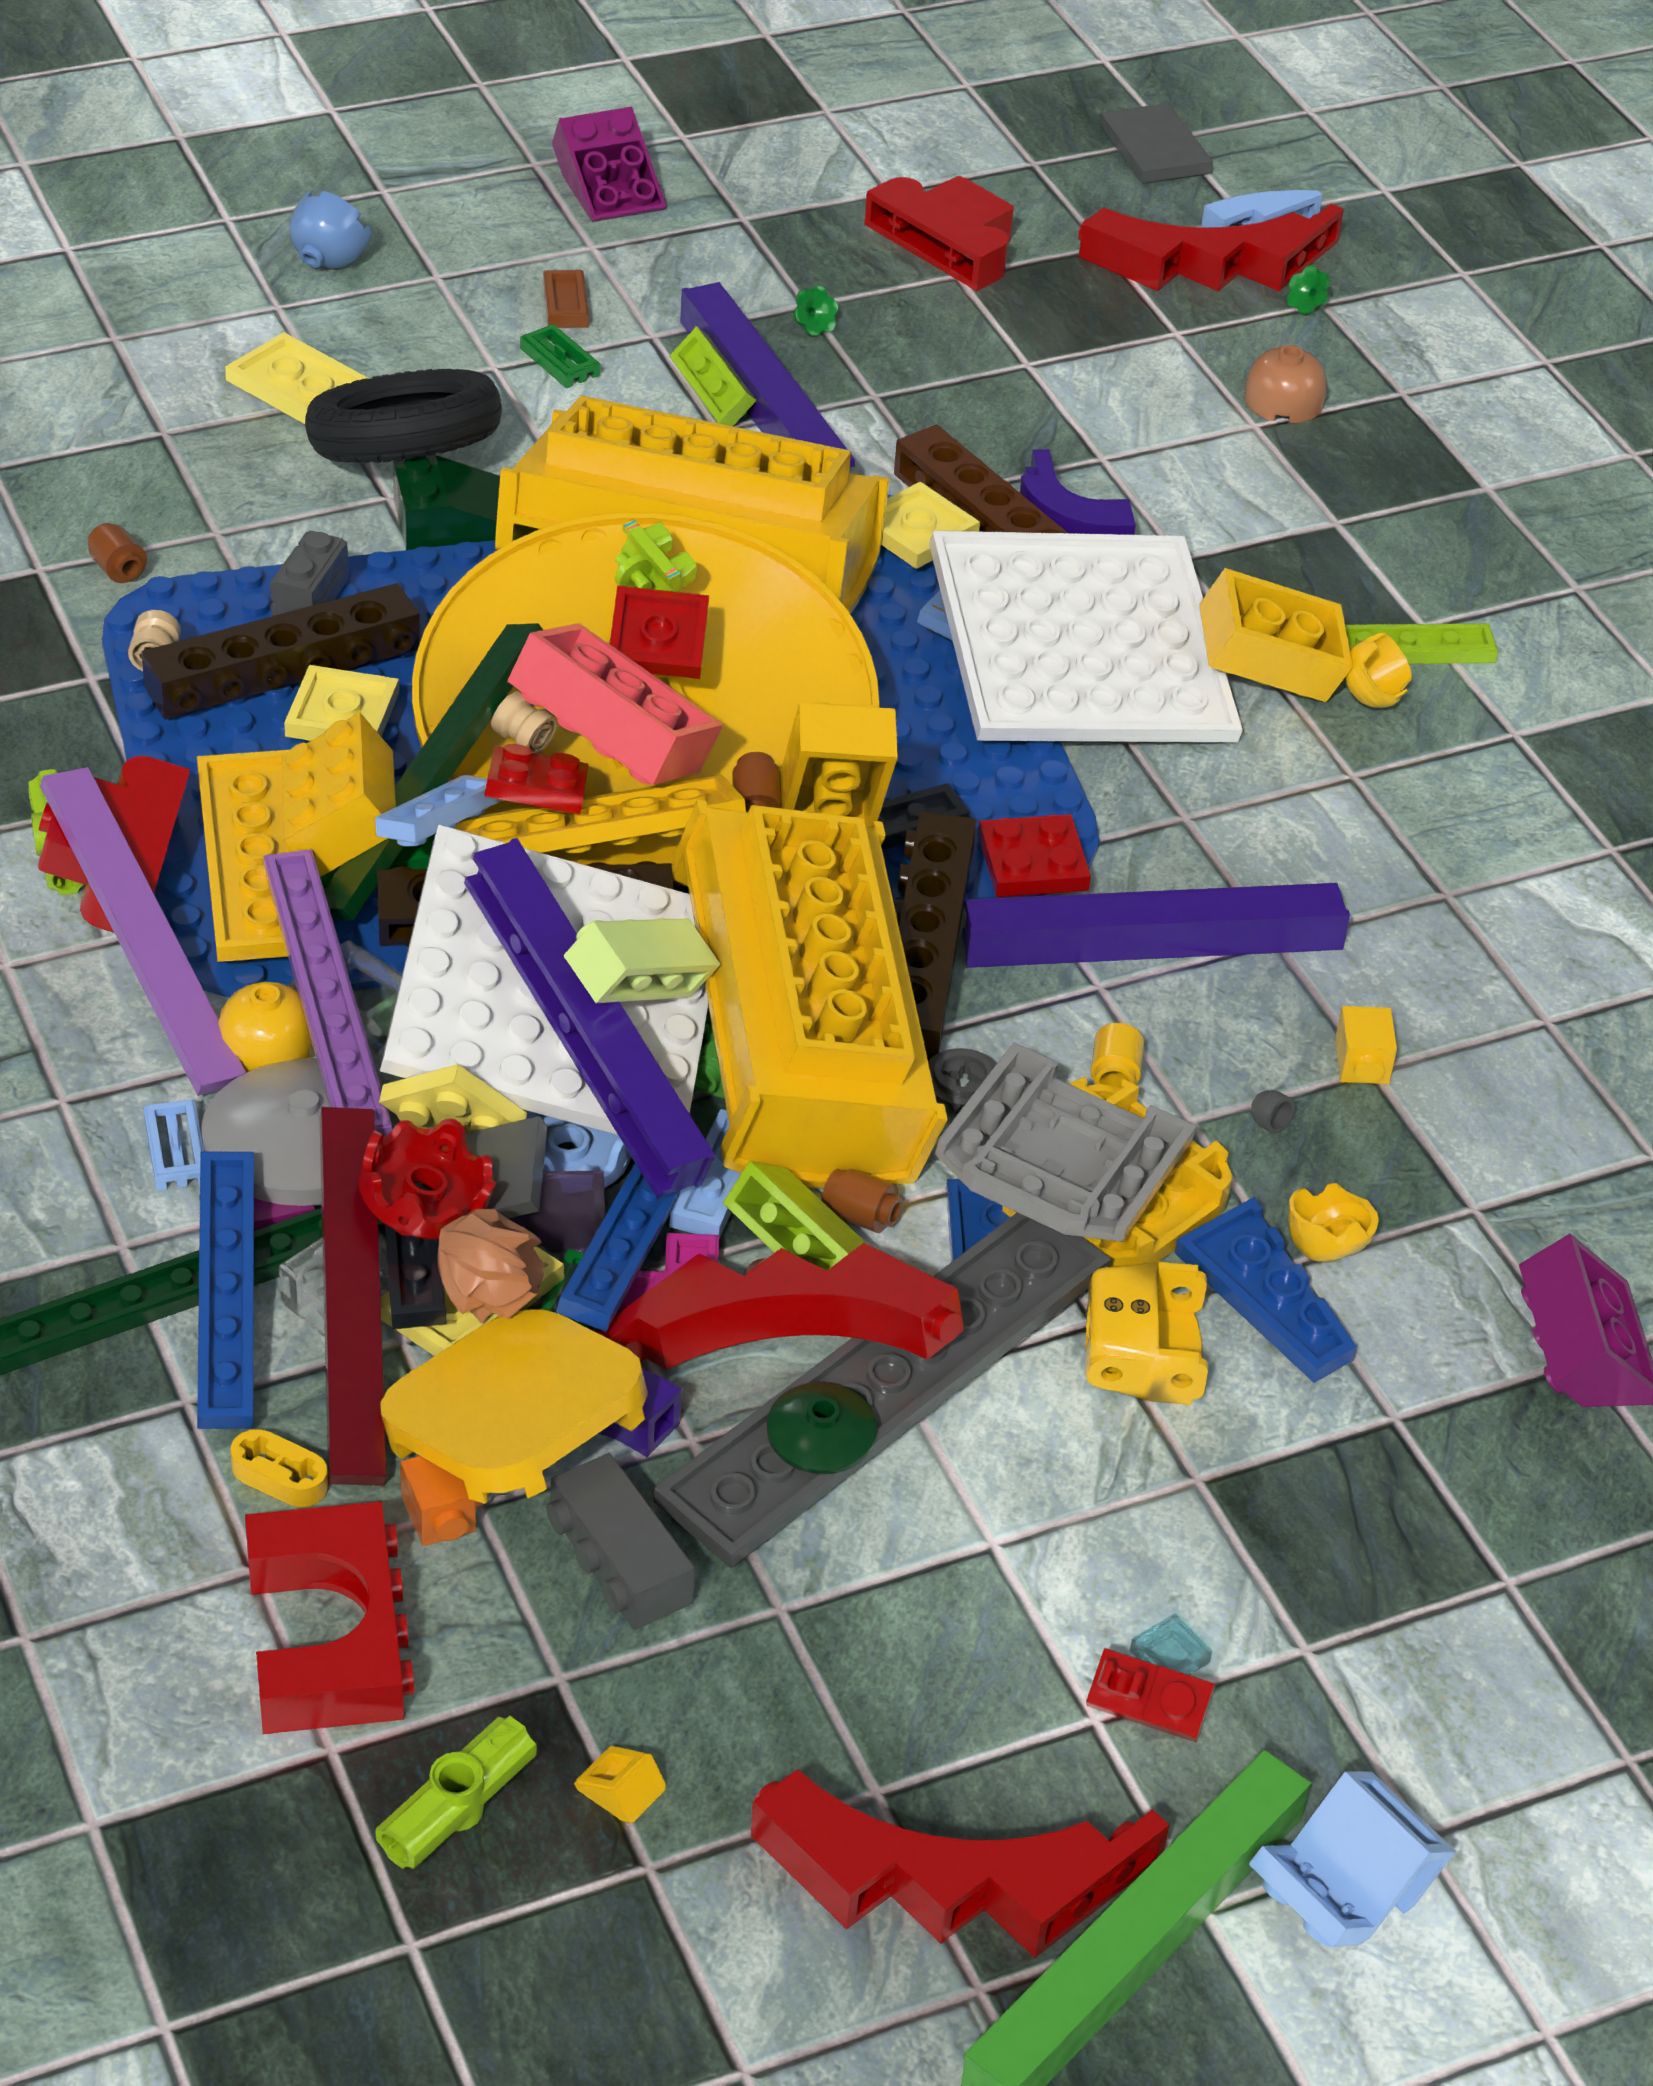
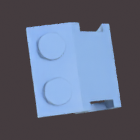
M1352 1771L1343 1773L1291 1845L1262 1846L1249 1865L1264 1879L1262 1886L1272 1898L1284 1905L1291 1906L1305 1920L1303 1926L1312 1938L1327 1947L1361 1945L1371 1938L1394 1906L1403 1914L1412 1909L1456 1851L1372 1771Z

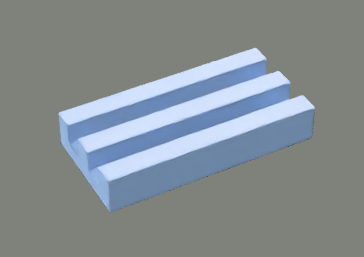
M195 1099L144 1105V1120L156 1191L167 1190L166 1182L176 1181L177 1188L188 1187V1179L197 1178L198 1185H200V1151H204ZM176 1114H186L194 1164L184 1165ZM165 1116L174 1167L164 1168L156 1117Z

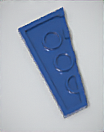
M1255 1197L1178 1238L1175 1254L1186 1264L1198 1265V1271H1202L1206 1275L1207 1284L1313 1383L1354 1360L1355 1343L1325 1299L1316 1297L1309 1286L1310 1277L1300 1263L1295 1265L1284 1250L1285 1240L1276 1227L1270 1228L1262 1217L1263 1208Z

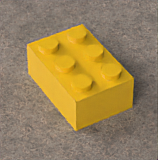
M1224 568L1199 604L1208 665L1223 673H1231L1257 681L1263 685H1270L1296 693L1302 697H1310L1327 702L1353 668L1341 604Z
M823 701L812 703L799 702L780 771L781 808L864 818L866 827H871L873 821H878L898 758L896 710L892 708H879L874 705L848 706L834 705Z
M361 712L347 720L336 721L325 733L308 743L295 745L288 751L286 756L282 757L283 841L292 851L312 849L320 877L388 839L376 835L375 817L396 807L393 750Z

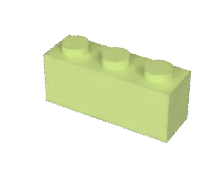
M689 918L627 919L624 921L595 920L579 930L576 935L577 941L563 955L595 1003L691 997L721 965Z

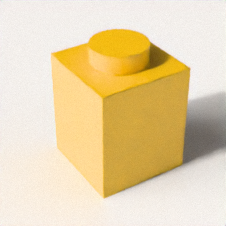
M1342 1006L1335 1038L1340 1082L1390 1084L1397 1052L1391 1008Z

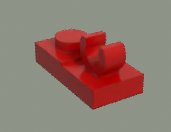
M1104 1648L1086 1700L1087 1707L1197 1743L1215 1689V1683Z

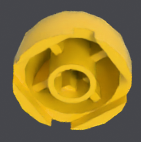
M259 982L246 985L234 992L220 1011L218 1024L222 1038L233 1053L238 1056L246 1073L265 1065L293 1059L314 1058L315 1056L298 991L293 987L279 982Z

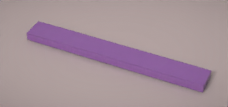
M86 767L43 776L40 788L197 1096L221 1090L228 1083L245 1074L246 1071L238 1056L233 1053L223 1040L218 1024L219 1019L89 768Z
M308 849L263 856L264 871L329 1106L374 1109L375 1130L385 1137L392 1131V1124L387 1108L379 1103L382 1091L313 851Z

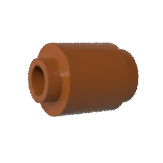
M104 523L94 528L88 538L89 554L112 581L127 583L135 580L142 574L147 564L146 552L122 526Z
M750 752L742 755L732 771L733 787L745 799L746 812H749L751 805L781 808L780 770L775 764L774 759L763 752Z
M852 1168L846 1171L834 1170L829 1176L822 1193V1202L840 1219L875 1233H881L887 1226L892 1227L897 1222L903 1206L902 1198L898 1197L897 1185Z

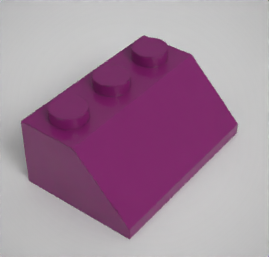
M1570 1233L1520 1263L1519 1268L1525 1285L1521 1288V1294L1533 1313L1536 1325L1532 1327V1332L1536 1342L1544 1352L1547 1365L1543 1370L1550 1386L1558 1394H1567L1582 1407L1653 1405V1360L1628 1281Z

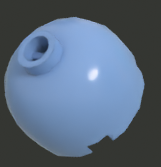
M307 191L297 204L290 218V238L304 263L313 268L342 269L353 264L372 239V229L369 224L364 229L358 221L361 213L343 198L326 191H321L318 197L311 196L312 191Z

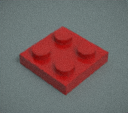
M617 586L610 645L651 674L700 679L709 595Z
M507 744L504 747L495 746L484 796L580 815L589 764L580 762L577 757L566 753H554L551 756L532 753L530 748L519 744Z
M1071 814L979 820L978 837L996 897L1089 891L1091 875Z

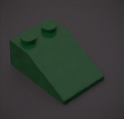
M437 455L422 458L414 457L413 459H403L402 461L393 460L394 504L405 549L412 550L418 547L456 545L461 542L474 543L495 540L500 476Z

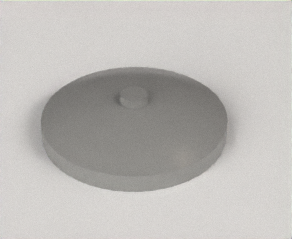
M293 1059L251 1070L223 1087L206 1108L201 1127L204 1151L254 1152V1198L283 1205H321L319 1117L321 1107L330 1106L317 1059ZM377 1074L382 1090L383 1084L390 1082ZM387 1108L393 1130L400 1120L395 1113Z

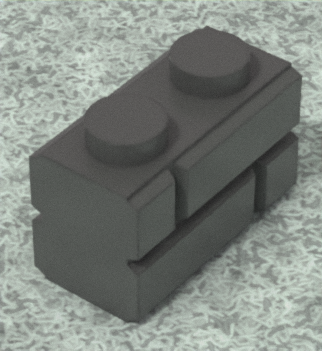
M305 532L298 542V546L293 549L270 582L271 600H273L271 604L272 616L336 599L349 580L348 563H346L348 559L347 542L343 538L331 536L324 532Z

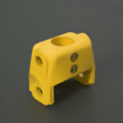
M1152 1262L1098 1268L1093 1272L1089 1284L1086 1308L1085 1375L1088 1383L1101 1389L1150 1402L1191 1405L1194 1399H1199L1204 1395L1208 1375V1362L1202 1358L1201 1335L1194 1313L1200 1311L1203 1307L1207 1278L1205 1273L1198 1271V1265ZM1177 1287H1185L1190 1291L1186 1294H1176L1172 1290Z

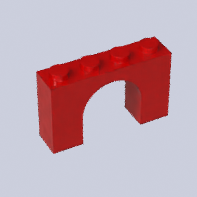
M382 1501L245 1514L251 1595L306 1589H325L349 1597L365 1612L361 1622L350 1633L330 1643L256 1651L262 1733L272 1734L404 1720L403 1696L414 1695L413 1669L411 1660L400 1661L399 1649L409 1648L406 1613L395 1614L394 1603L403 1602L401 1568L390 1569L389 1558L398 1557L397 1533L395 1523L384 1524Z

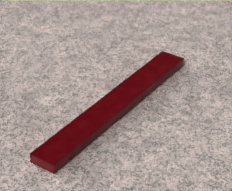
M321 1107L319 1121L328 1484L384 1486L386 1479L385 1426L380 1406L384 1391L378 1218L370 1211L362 1199L359 1191L358 1177L368 1141L375 1130L374 1109Z

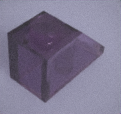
M543 1171L539 1211L508 1219L535 1234L542 1242L540 1245L552 1253H566L568 1249L586 1252L605 1218L604 1171Z

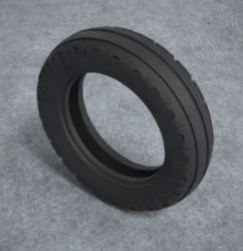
M463 369L404 371V373L397 372L392 375L384 374L370 379L356 380L317 395L312 399L307 408L305 428L313 449L326 459L349 463L402 461L403 459L409 460L414 457L422 458L426 457V455L433 456L436 453H446L487 438L494 433L500 423L502 403L494 382L481 372Z

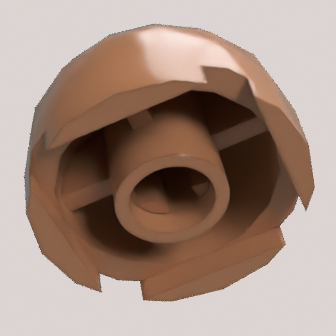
M1285 345L1267 350L1253 362L1245 382V403L1254 413L1267 420L1275 421L1276 415L1290 416L1289 423H1301L1312 420L1321 414L1326 399L1327 379L1325 371L1315 356L1298 346Z

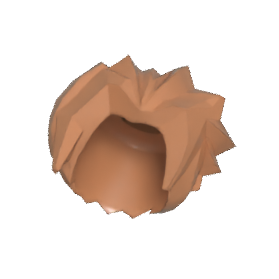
M476 1209L441 1228L438 1246V1268L442 1284L452 1303L462 1314L470 1311L481 1324L490 1313L509 1319L531 1299L541 1293L539 1288L544 1275L543 1265L533 1248L542 1243L541 1240L529 1230L497 1212L496 1209Z

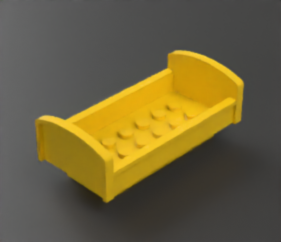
M580 395L567 411L557 409L553 411L550 427L512 469L506 467L501 469L495 550H499L510 542L539 529L594 515L659 513L685 516L741 531L789 555L819 578L851 614L860 601L879 559L890 478L877 475L869 477L850 473V450Z
M697 800L673 857L672 868L675 880L689 888L696 930L721 964L705 981L729 1120V1128L720 1145L723 1166L742 1174L749 1161L786 1167L809 1188L824 1189L829 1176L834 1170L846 1171L849 1168L895 1185L911 1184L918 1179L948 1120L945 1105L936 1101L881 848L885 838L883 822L873 821L871 827H866L864 818L751 805L748 813L708 808L707 801Z

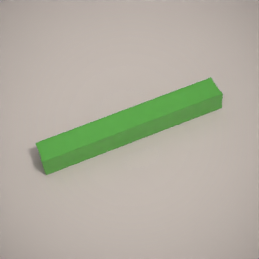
M1263 1750L964 2053L961 2086H1046L1254 1870L1249 1863L1262 1846L1278 1845L1302 1820L1308 1792L1311 1789L1312 1783L1272 1754Z

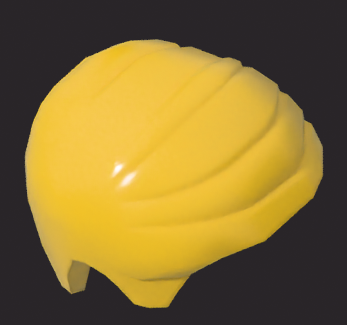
M1376 634L1359 642L1350 649L1353 668L1345 679L1350 692L1360 703L1372 708L1391 707L1408 692L1407 689H1403L1412 680V671L1405 655L1389 634Z
M1338 1183L1327 1184L1321 1193L1314 1196L1302 1187L1294 1191L1290 1197L1288 1214L1290 1236L1301 1254L1310 1260L1330 1263L1336 1259L1340 1260L1349 1255H1355V1253L1363 1250L1375 1235L1379 1222L1377 1211L1368 1200L1346 1191Z

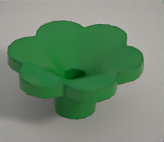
M1309 265L1304 268L1302 273L1293 275L1289 281L1291 291L1287 296L1288 305L1296 308L1302 315H1310L1316 307L1325 305L1329 297L1327 289L1331 283L1330 276L1325 272H1320L1319 268L1314 265Z
M820 285L814 286L810 290L804 289L799 291L796 295L797 307L793 312L795 322L803 325L806 334L814 337L818 336L821 332H831L836 325L834 315L838 311L837 301L829 297L827 290Z

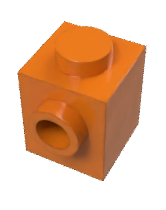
M421 1456L400 1461L401 1498L422 1547L441 1541H452L462 1535L476 1532V1508L482 1507L483 1503L468 1498L463 1480Z

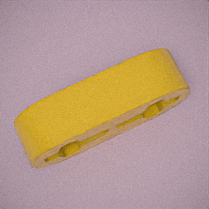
M261 1429L248 1430L234 1438L230 1449L231 1467L235 1478L242 1483L298 1508L313 1506L325 1498L328 1492L327 1465L324 1459L316 1453ZM260 1454H264V1455H266V1458H264V1457H262V1456H259V1455H260ZM246 1457L253 1458V1459H252L251 1461H250V1460H246ZM293 1478L300 1481L298 1483L293 1482Z

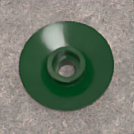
M813 1382L796 1386L782 1394L775 1401L767 1419V1436L775 1453L792 1467L814 1474H833L843 1472L858 1465L869 1455L876 1441L877 1421L867 1401L853 1390L834 1383Z

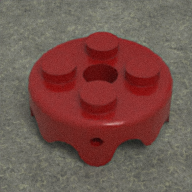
M452 1118L444 1119L431 1129H422L415 1126L409 1120H403L396 1124L393 1130L385 1137L374 1130L368 1141L358 1174L359 1191L362 1199L377 1218L392 1227L399 1234L432 1240L439 1239L441 1228L454 1220L466 1216L476 1209H487L497 1182L493 1180L490 1156L488 1154L478 1157L472 1155L466 1146L465 1129L462 1123ZM414 1183H420L423 1187L434 1191L420 1189Z

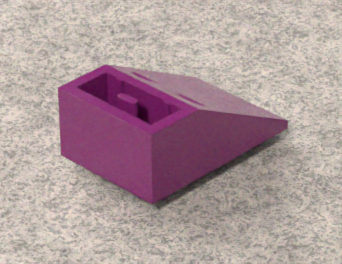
M633 107L559 118L552 146L563 178L592 222L666 210L667 206Z

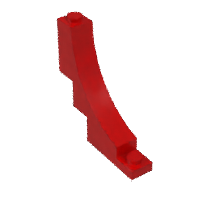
M1330 203L1310 219L1291 212L1271 220L1241 226L1187 227L1146 221L1103 207L1093 216L1085 219L1081 224L1078 232V239L1080 240L1078 257L1156 291H1159L1178 274L1216 291H1220L1238 275L1276 291H1281L1289 284L1293 275L1302 273L1305 267L1312 265L1338 243L1344 208Z
M863 1242L827 1271L782 1248L744 1276L698 1253L615 1315L607 1332L600 1329L594 1332L628 1348L639 1357L640 1363L648 1359L667 1370L689 1359L729 1346L769 1338L800 1335L859 1338L897 1347L928 1360L964 1331L957 1288Z
M797 1769L780 1782L772 1781L758 1792L753 1800L750 1836L845 1929L850 1928L888 1898L892 1897L941 1944L983 1911H986L1022 1947L1036 1958L1133 1883L1164 1852L1169 1824L1152 1809L1135 1823L1127 1821L1120 1825L1109 1840L1088 1821L1059 1831L1014 1839L964 1840L933 1836L889 1824L852 1808L820 1788Z

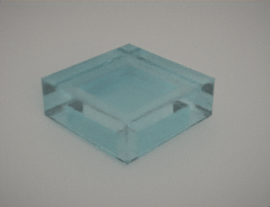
M1176 1613L1132 1638L1130 1652L1137 1659L1187 1675H1191L1208 1665L1212 1655V1650Z

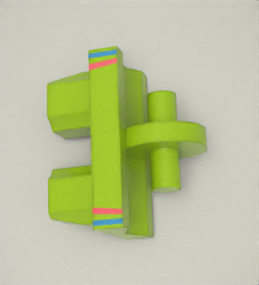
M635 519L623 524L622 530L627 535V539L621 549V553L615 559V562L619 565L614 577L618 586L680 592L681 588L696 579L697 565L687 552H681L669 559L666 557L665 553L672 550L673 540L670 532L661 522L643 529Z

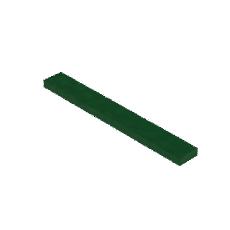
M539 623L507 624L396 784V807L450 780L493 717L500 703L512 689L513 685L507 680L529 634L543 630ZM388 838L339 867L324 889L332 919L354 920L378 885L377 870H388L404 846L399 845L396 839Z
M322 1207L254 1231L253 1286L323 1262ZM378 1218V1242L386 1240L385 1223ZM199 1250L1 1318L0 1375L199 1306Z

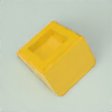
M610 1746L574 1783L576 1789L618 1819L630 1824L635 1822L666 1789V1783L652 1754L616 1746Z

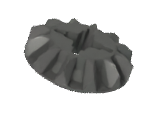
M965 1048L949 1049L934 1055L928 1061L937 1103H950L956 1112L960 1106H965L997 1063L984 1053ZM963 1073L968 1074L967 1079L969 1082L966 1084V1087L956 1085L959 1079L963 1077Z

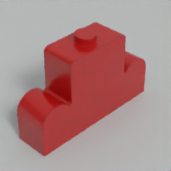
M956 176L928 191H923L922 184L917 180L907 177H896L867 191L864 225L968 287L979 291L1000 280L1005 274L1014 206L963 176Z
M135 756L127 760L123 765L117 784L95 777L94 779L154 893L191 769L153 757ZM46 802L38 828L39 831L47 833L39 858L38 869L42 872L86 885L80 902V912L83 918L89 924L99 929L114 933L49 803Z

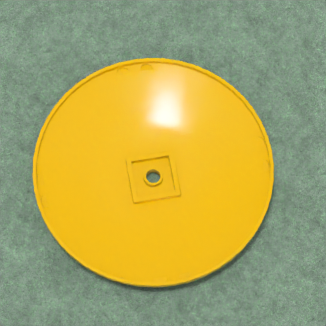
M615 513L569 520L539 529L510 542L469 570L450 589L434 611L424 630L416 653L413 670L412 710L417 737L422 748L507 624L539 623L543 630L580 623L610 644L618 586L614 577L619 565L615 562V559L621 553V549L627 539V535L622 530L623 524L633 519L636 520L642 529L661 522L670 532L673 540L672 550L665 553L666 557L669 559L681 552H687L696 562V579L681 588L680 592L709 595L700 679L652 675L723 724V727L699 773L655 785H648L633 778L629 773L630 769L617 759L608 758L598 753L593 748V742L582 734L569 731L558 723L553 738L539 754L551 756L554 753H566L577 757L580 762L588 763L583 798L721 774L733 786L732 771L737 765L738 759L750 752H763L770 755L781 771L799 702L812 703L823 701L834 705H874L879 707L878 680L872 656L865 639L849 611L819 578L789 555L741 531L709 521L659 513ZM513 686L508 695L520 690ZM533 705L537 710L545 709L544 707ZM491 718L449 781L462 775L487 779L494 747L516 744V741L513 738H503L491 727ZM502 800L486 808L485 813L482 815L533 806ZM657 833L639 836L637 842L627 845H614L607 841L592 844L590 850L581 853H566L563 849L544 852V854L583 865L594 862H602L608 865L636 864L643 861H651L657 864L672 863L682 835L662 837ZM672 868L673 888L686 886L675 880Z

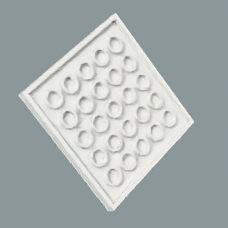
M932 531L929 546L977 741H1239L1243 729L1226 673L1211 668L1208 665L1199 607L1203 595L1185 536Z
M438 825L380 1071L409 1078L459 1064L523 1110L617 1134L464 884L466 877L475 875L478 872V867L472 859L474 853L505 843ZM525 849L576 933L586 924L595 920L624 921L627 919L689 918L695 927L690 894ZM705 982L691 997L620 1002L689 1114L708 1010Z

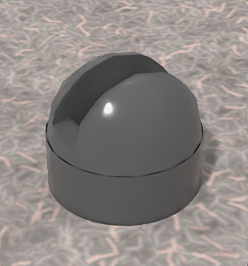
M1266 1090L1257 1094L1251 1104L1253 1120L1272 1134L1283 1131L1289 1125L1295 1113L1294 1100L1276 1090Z

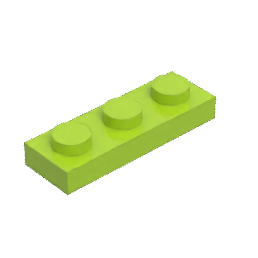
M696 326L669 355L719 424L734 426L757 401L708 334Z

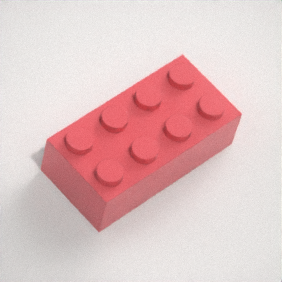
M580 623L531 632L507 680L522 691L521 695L527 702L535 706L544 707L557 716V722L563 728L582 734L593 742V748L598 753L608 758L617 759L630 769L629 773L633 778L648 785H655L699 773L723 727V724Z

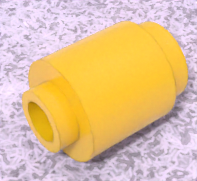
M1110 1023L1104 1025L1096 1032L1091 1064V1076L1095 1084L1120 1087L1122 1079L1135 1085L1139 1082L1144 1038L1138 1029L1125 1023Z

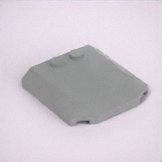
M1013 1042L941 1135L935 1155L971 1191L1064 1235L1123 1242L1192 1142L1197 1126L1152 1105L1147 1109L1145 1117L1141 1118L1055 1078L1059 1062Z

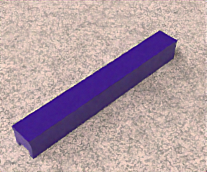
M720 282L681 289V325L688 334L696 326L706 332L757 400L748 409L747 413L761 432L848 450ZM851 455L850 467H855V459Z
M518 838L511 839L509 843L475 852L472 859L478 867V872L465 878V886L656 1198L693 1185L695 1187L702 1185L716 1157L621 1003H595L563 956L577 941V933Z
M1338 883L965 900L966 925L965 928H962V938L966 952L967 968L1343 950L1350 913L1345 908Z

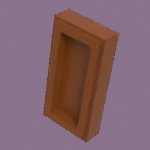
M583 270L543 271L548 326L554 324L558 328H588L589 314Z

